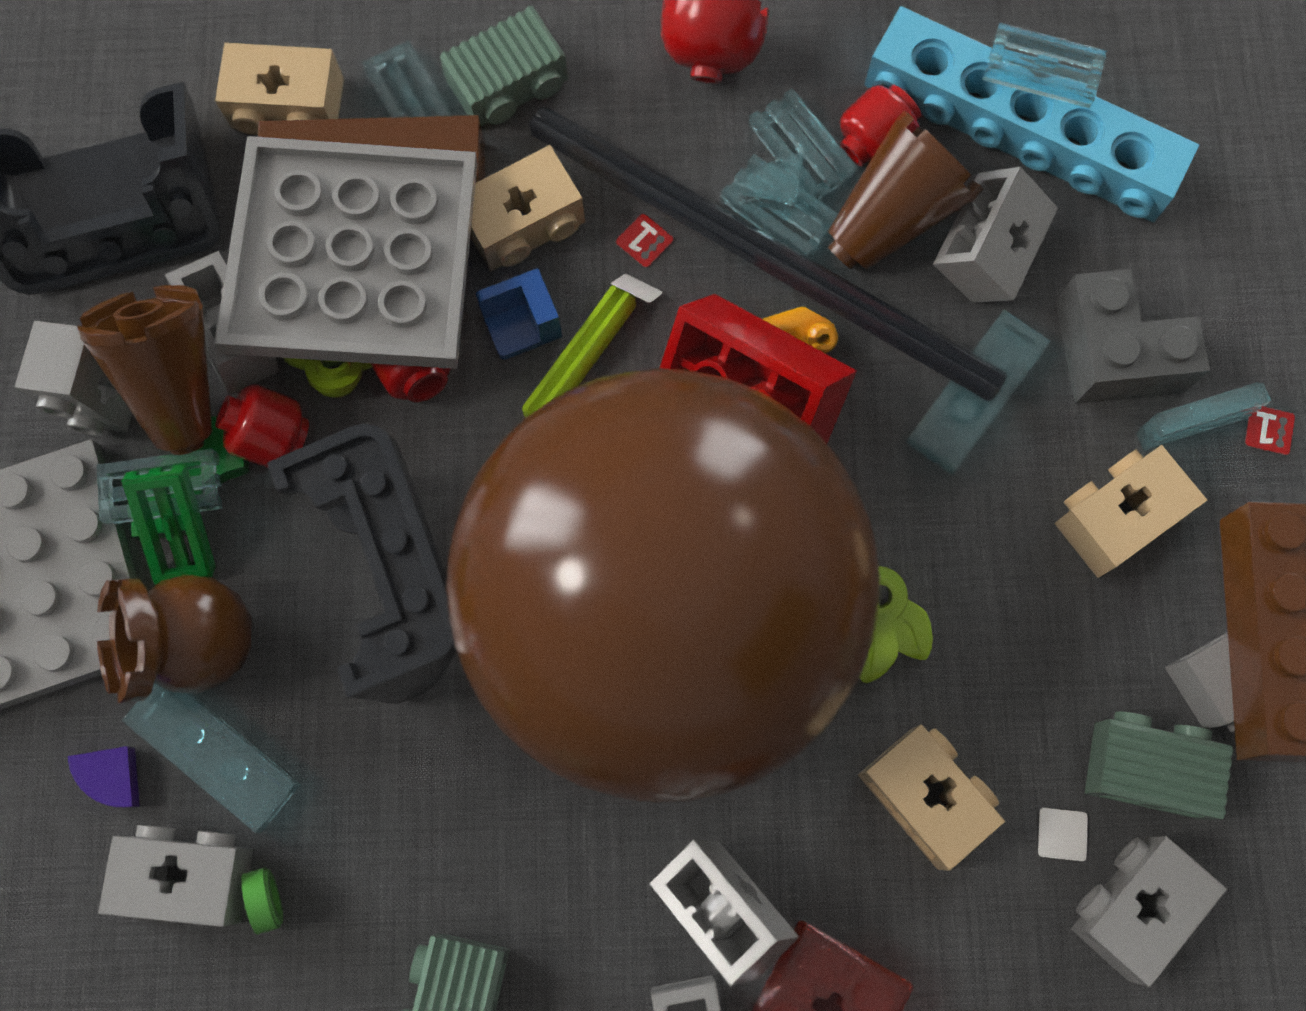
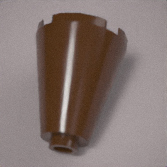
M903 111L893 123L828 230L829 234L835 239L828 248L850 270L857 263L865 269L872 267L975 200L984 191V188L973 180L967 186L964 185L972 175L926 129L922 131L918 127L911 133L906 128L914 120L906 111Z
M185 285L153 287L156 298L141 301L136 300L132 291L101 302L83 313L79 318L82 326H77L82 342L155 447L159 450L170 451L174 455H185L200 449L205 444L204 440L211 435L213 425L203 304L199 299L196 289Z

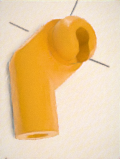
M797 307L763 318L768 323L824 353L830 352L837 345L838 332L834 324L806 307Z

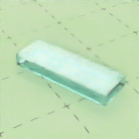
M1004 310L972 352L1006 372V381L997 396L992 401H986L951 380L909 436L906 443L950 474H953L1048 346L1050 340Z
M154 683L149 697L145 701H138L122 719L127 726L255 833H262L301 785L191 693L170 692Z

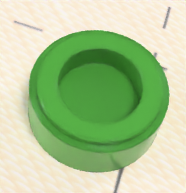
M263 867L243 873L241 877L243 900L249 922L255 934L259 935L280 928L283 923V909L279 890L271 870Z

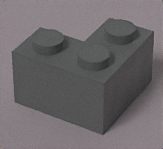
M1131 269L1075 274L1056 299L1075 404L1185 393L1211 371L1199 316L1142 322Z

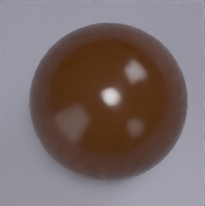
M651 369L598 378L563 393L526 417L502 440L474 479L457 519L448 557L447 600L454 642L469 682L479 701L498 727L524 753L549 771L578 786L605 795L639 802L674 803L730 793L761 780L804 752L833 721L846 704L860 679L873 643L879 613L880 573L871 523L858 489L838 456L811 426L781 403L754 388L728 378L691 370Z

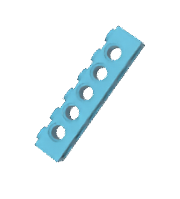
M902 6L898 9L871 58L864 84L868 88L879 85L889 88L891 85L899 86L915 101L921 113L931 122L951 126L970 135L975 142L984 147H995L1020 159L1030 169L1046 171L1069 182L1075 190L1081 193L1094 194L1119 206L1127 215L1145 218L1153 223L1173 200L1200 145ZM920 70L930 71L933 74H935V76L926 75L922 73ZM969 93L979 94L984 99L975 98ZM1018 115L1026 116L1032 122L1024 121ZM1067 138L1077 140L1082 146L1073 144ZM1117 161L1126 163L1131 169L1124 168Z

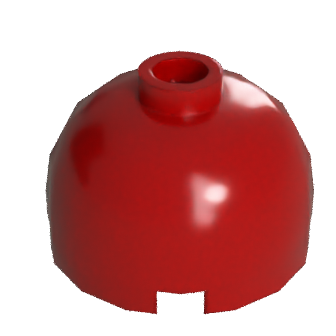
M663 0L661 38L665 50L678 65L691 69L690 79L702 83L719 84L722 83L723 74L739 73L755 60L763 47L770 10L767 7L760 11L762 2L759 0Z

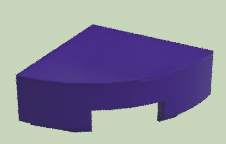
M124 746L67 756L73 779L87 796L107 806L122 808L140 807L135 747Z

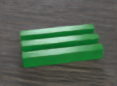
M186 464L174 465L170 471H163L162 467L152 468L148 474L142 475L139 474V471L126 472L121 482L154 585H157L162 580L181 575L212 577L216 564ZM169 486L173 488L196 565L191 564L168 488ZM145 490H153L162 519L163 530L176 564L175 568L168 567Z

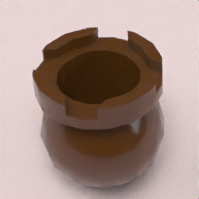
M181 575L162 580L147 592L140 579L130 578L107 580L101 588L97 613L110 612L109 640L97 641V650L106 691L108 694L118 693L117 703L145 701L152 693L154 683L170 692L199 694L222 685L243 667L251 650L252 616L239 594L218 580L210 577Z

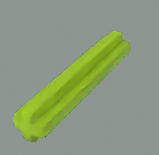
M614 285L609 288L524 403L522 411L525 417H528L549 401L579 386L635 309L636 297Z

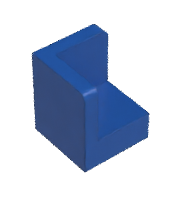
M538 268L475 293L482 316L501 359L506 360L563 337L559 316Z

